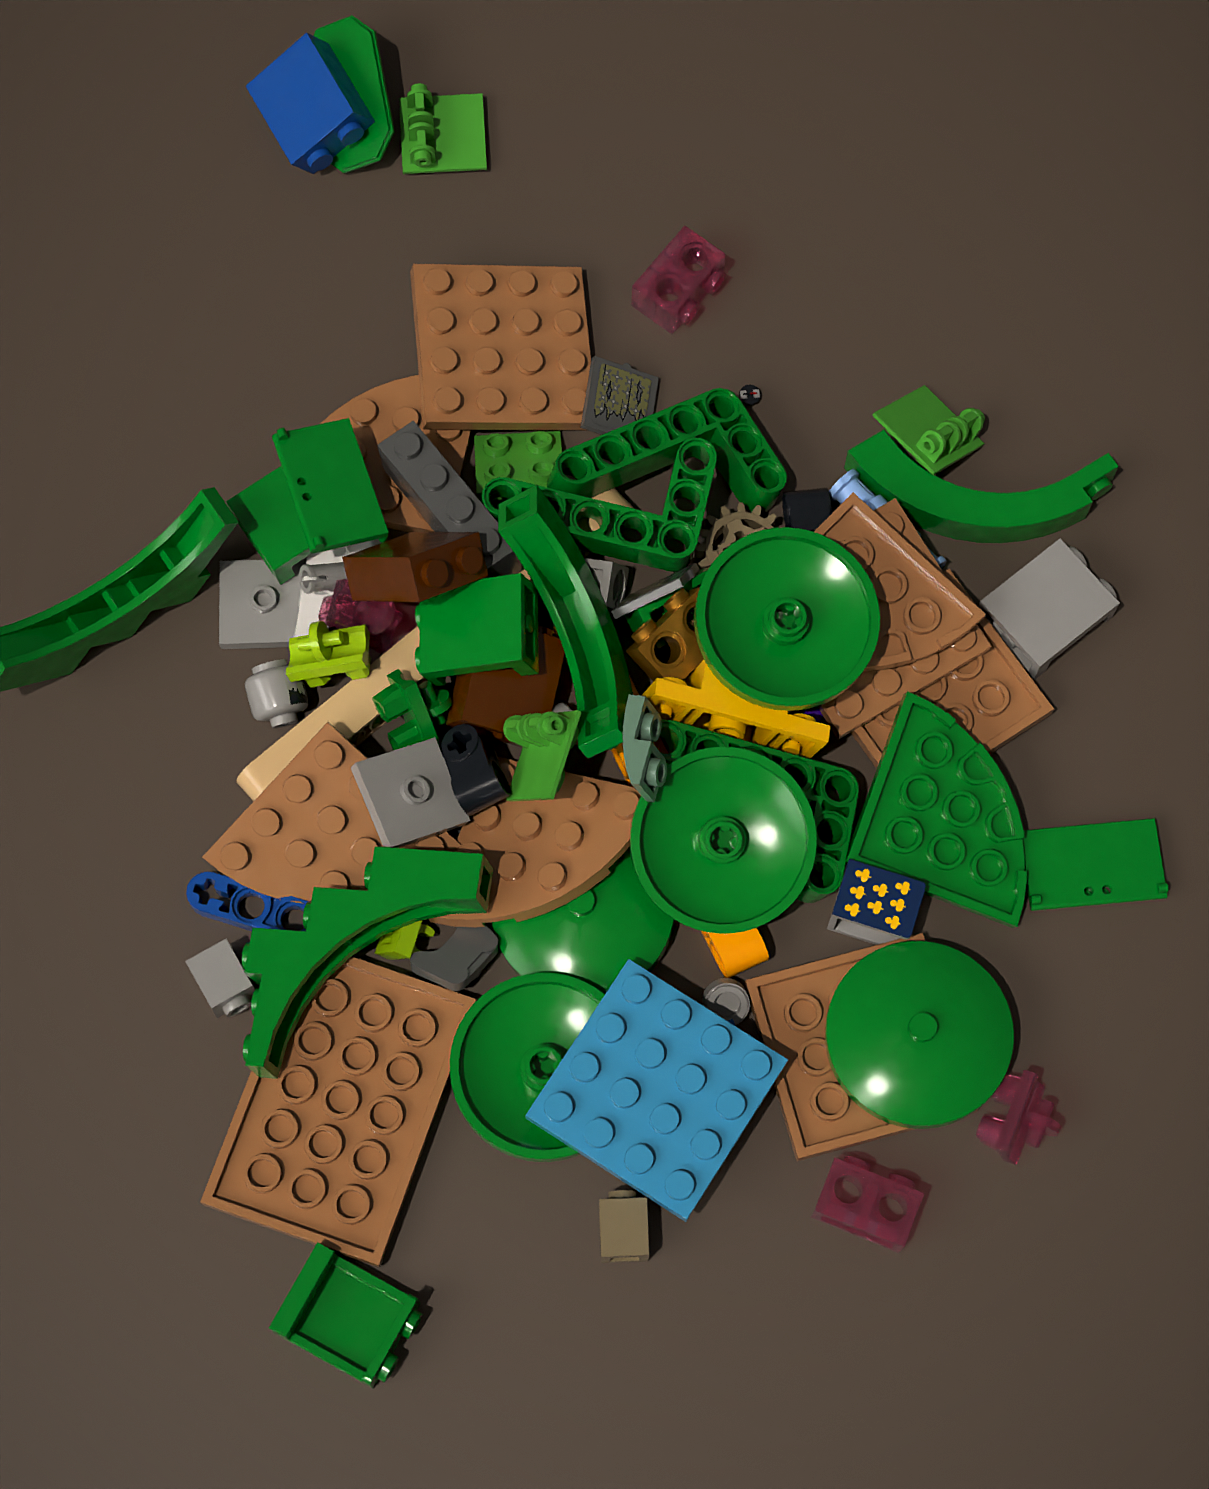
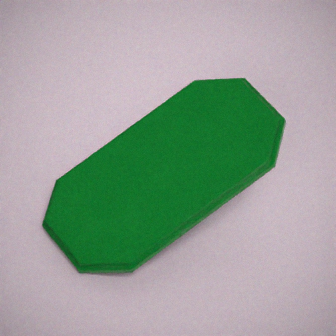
M351 15L316 29L313 35L329 43L375 120L364 131L361 139L347 145L333 157L331 165L344 174L381 161L394 134L376 31Z

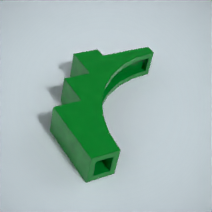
M216 488L202 489L183 513L161 535L105 578L40 613L0 627V692L72 674L91 647L132 638L151 611L191 602L211 575L206 568L207 564L238 524L237 519Z
M375 846L373 860L367 863L364 872V884L368 890L314 887L312 900L306 903L303 912V925L306 932L252 928L250 942L244 945L242 951V966L245 970L244 973L260 987L255 989L251 1000V1011L254 1020L251 1034L246 1035L243 1043L245 1066L260 1078L278 1079L287 1043L304 1009L323 983L352 955L381 936L414 922L444 915L487 913L494 869L486 857L479 853Z

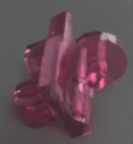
M342 579L337 580L333 595L323 598L318 618L319 621H323L327 626H335L338 629L365 624L370 631L369 647L383 655L394 646L393 634L401 622L403 614L395 609L394 602L352 601L348 580Z
M1027 1070L1023 1071L1021 1077L1005 1074L1001 1084L992 1095L994 1102L1010 1106L1006 1119L1002 1120L985 1114L976 1132V1136L981 1143L997 1150L1003 1161L1017 1165L1025 1142L1031 1147L1039 1148L1044 1135L1056 1137L1061 1129V1125L1050 1118L1055 1104L1048 1100H1041L1045 1087L1037 1081L1038 1074Z

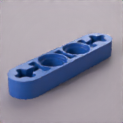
M203 872L194 876L187 885L186 891L188 902L197 914L252 931V928L285 930L282 926L284 915L294 909L304 912L305 905L309 902L293 896L281 897L279 899L267 896L245 887L227 876L214 872ZM213 884L219 896L229 899L230 890H236L230 900V912H224L226 905L224 901L210 898L207 905L202 904V899L197 894L198 890H207L209 885ZM250 896L258 897L264 902L262 914L254 919H246L239 914L240 903Z

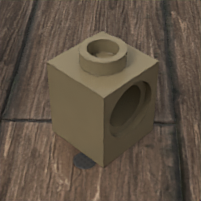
M633 1190L608 1192V1199H599L601 1263L648 1261L647 1197L637 1198V1192Z

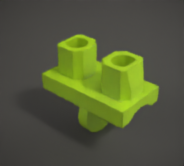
M323 621L312 622L309 626V635L289 638L290 661L286 667L287 677L290 682L304 680L310 688L325 685L331 680V675L345 672L352 680L367 678L370 674L371 662L369 654L370 631L365 624L329 631Z

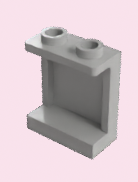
M1060 538L983 598L978 607L986 614L987 620L1034 681L1047 670L1052 660L1102 620L1107 622L1111 619L1120 602L1117 600V595L1112 586L1104 579H1098L1087 568L1084 556L1076 548L1068 547Z

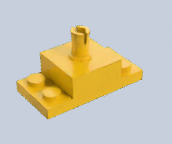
M705 660L695 668L685 681L674 677H657L641 695L648 698L659 712L661 720H673L809 759L822 749L829 740L830 725L816 722L814 717L807 714H788V711L764 708L740 698L716 678Z

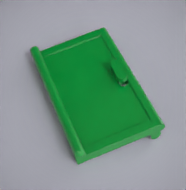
M349 418L286 431L285 428H279L272 435L310 553H318L376 539L381 543L387 540L389 532ZM303 481L305 484H298V482Z
M1155 818L1024 830L1023 847L1025 871H1027L1026 884L1031 911L1167 899L1168 883H1165Z

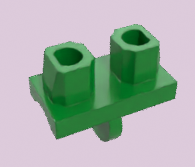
M399 669L386 675L390 686L372 697L377 712L387 723L401 715L404 718L405 724L388 732L387 737L392 749L397 750L436 738L441 750V744L434 726H440L446 722L443 712L452 705L453 701L450 693L445 689L434 690L430 681L421 683L418 688L414 680H405Z

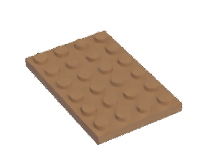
M351 956L323 983L304 1009L287 1043L278 1079L260 1078L251 1071L200 1203L209 1208L314 1245L318 1242L334 1252L380 1268L450 1078V1054L454 1036L463 1017L477 999Z

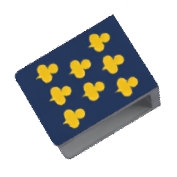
M849 859L827 929L875 945L901 938L907 940L912 935L926 885L924 882Z

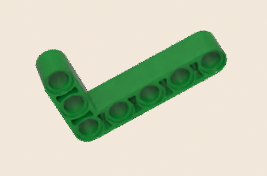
M716 388L564 450L555 461L547 481V488L592 498L674 463L680 445L691 438L705 439L714 446L717 454L716 467L737 500L743 502L745 509L751 513L756 505L761 506V514L772 509L787 482V474L740 399L728 389ZM640 444H644V445L648 446L650 449L645 448V447L641 446ZM602 459L609 460V461L612 462L613 464H608V463H606L605 461H603ZM564 474L571 475L575 477L576 480L569 479Z
M691 438L680 445L672 468L662 515L539 485L538 487L550 501L580 550L677 572L689 565L697 546L717 454L714 446L702 438ZM690 457L698 458L704 463L705 468L702 470H692L685 465L684 460ZM505 477L492 479L485 485L482 491L481 503L498 522V510L490 504V501L496 497L510 499L535 486V484ZM679 498H687L694 503L696 509L690 512L682 511L675 506L674 501ZM582 518H591L599 524L600 528L593 532H586L578 526L577 521ZM627 528H633L642 534L643 539L636 543L629 542L622 537L620 532ZM669 539L680 540L685 545L686 550L681 553H673L665 547L664 542Z
M661 720L662 727L659 737L668 746V754H661L666 759L667 765L679 757L696 751V748L736 747L761 754L776 762L791 774L801 787L811 806L816 832L819 826L826 829L831 837V844L827 845L817 835L816 856L812 870L817 871L821 875L823 880L822 888L814 886L810 879H808L797 899L804 903H815L840 887L859 793L857 780L850 771L673 720ZM825 784H829L837 790L839 801H834L828 797L825 791Z

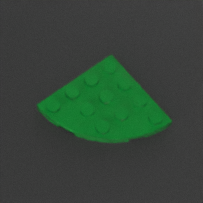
M907 691L903 694L850 842L845 864L851 859L924 882L926 885L924 894L1008 927H1018L1025 898L1027 871H1025L1023 847L1025 835L1019 810L1011 789L998 765L981 743L978 744L955 722L956 719L930 701Z

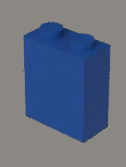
M307 32L246 85L247 90L291 165L312 174L328 167L332 163L334 156L347 145L361 139L364 131L375 122L329 43Z

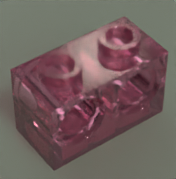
M684 226L632 286L631 306L673 334L681 323L687 325L692 321L700 308L699 302L707 293L714 294L724 282L726 277L724 272L726 254ZM689 264H699L703 267V269L693 271L686 268L685 266ZM663 294H673L678 299L664 301L660 296Z
M845 1156L844 1160L834 1158L811 1218L900 1253L906 1244L924 1193L914 1190L916 1184L903 1176L890 1173L888 1178L870 1172L871 1165L852 1156ZM840 1181L853 1183L858 1189L859 1199L849 1204L841 1202L834 1193V1185ZM884 1199L896 1200L903 1209L902 1219L895 1222L884 1219L879 1212V1202Z

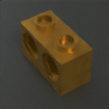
M700 587L691 589L688 592L684 588L678 590L664 603L663 607L667 612L656 622L652 619L647 620L631 636L635 643L626 652L653 682L657 677H674L684 680L704 660L697 643L696 634L688 627L686 622L688 611L691 608H695ZM659 639L666 641L671 649V656L666 663L660 662L654 653V646Z

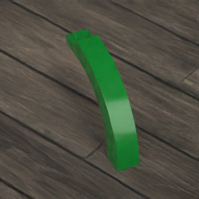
M885 429L848 450L844 469L847 472L851 469H856L859 472L858 479L875 496L881 494L888 502L896 498L914 526L937 535L976 543H1009L1031 540L1064 530L1086 519L1093 501L1106 494L1112 488L1113 484L1111 482L1119 467L1112 456L1107 453L1074 474L1042 488L1012 493L978 491L955 485L932 475L912 461L895 444Z
M535 485L499 504L498 532L527 571L554 623L571 672L577 710L581 711L578 722V748L587 758H590L605 750H611L623 742L625 708L628 695H633L632 685L617 632L597 583L562 519L538 485Z

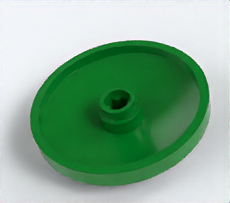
M789 527L771 528L740 538L727 547L714 560L707 570L697 594L694 608V627L697 643L707 666L716 678L731 692L752 704L764 708L785 711L803 710L835 699L850 688L860 677L870 662L878 642L880 609L875 589L868 574L856 558L844 547L821 534L809 530Z
M705 748L686 754L667 765L665 783L662 787L658 788L655 802H647L640 796L631 821V860L637 878L646 894L654 904L672 919L688 927L710 933L744 932L764 925L778 917L802 892L813 869L816 856L817 832L811 806L801 787L776 762L761 754L742 748Z
M630 846L608 868L611 873L569 903L543 915L516 922L514 918L492 922L494 934L498 938L499 948L515 973L519 976L531 973L563 974L585 981L606 994L628 959L649 972L654 969L667 949L674 927V919L654 904L644 891L633 867Z
M899 942L875 950L865 956L847 972L839 983L826 1016V1052L832 1071L840 1086L867 1113L889 1124L905 1128H938L960 1121L974 1113L984 1105L1001 1084L1009 1067L1013 1052L1014 1029L1012 1016L1006 998L997 982L989 972L968 955L949 946L934 942Z
M531 973L501 982L483 994L470 1007L459 1024L452 1043L450 1078L455 1101L461 1114L482 1140L504 1154L526 1161L554 1162L580 1155L577 1151L527 1120L525 1115L604 997V993L585 981L557 973Z

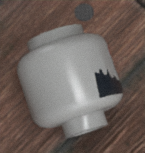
M286 659L274 660L253 667V675L249 676L245 681V690L253 718L262 722L270 721L273 729L297 723L298 718L296 714L304 711L309 704L304 680L290 682L287 677L286 667L288 664Z

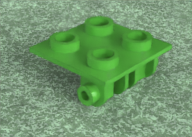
M418 83L411 86V91L407 93V97L399 98L403 174L487 170L483 93L432 96V93L425 84Z
M925 385L881 408L872 415L932 475L971 454L985 444L977 436L983 428L985 421L982 411L975 408H966L959 416H956Z
M535 431L511 434L494 433L474 436L477 498L482 501V491L485 485L498 477L511 478L547 487V481L559 454L562 453L560 431ZM496 497L490 501V504L492 506H499L500 503L508 499Z
M581 711L532 713L523 716L513 715L506 719L503 726L505 737L509 741L523 747L510 785L511 795L506 798L507 801L554 800L555 794L560 790L565 779L564 766L569 750L575 745L579 735L577 725Z

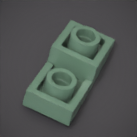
M629 694L623 723V753L626 770L631 784L645 801L655 802L658 788L663 786L667 776L666 759L653 744V742L658 740L661 733V717L646 696Z

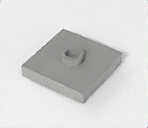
M306 558L292 566L295 576L282 585L279 584L263 560L220 561L219 645L221 649L289 647V638H293L299 609L300 581H302V577H299L301 566L306 564Z
M436 738L356 762L351 767L383 847L400 848L465 826L470 821L469 816L461 808L454 795L449 770Z

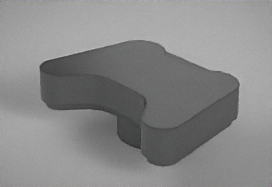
M486 924L485 927L476 928L456 927L455 933L438 950L417 951L413 953L410 957L411 970L415 974L449 990H463L470 982L480 976L484 967L496 956L498 952V938Z

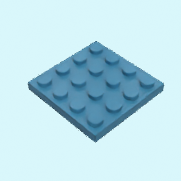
M628 959L525 1117L542 1130L687 1222L786 1066L788 1059Z

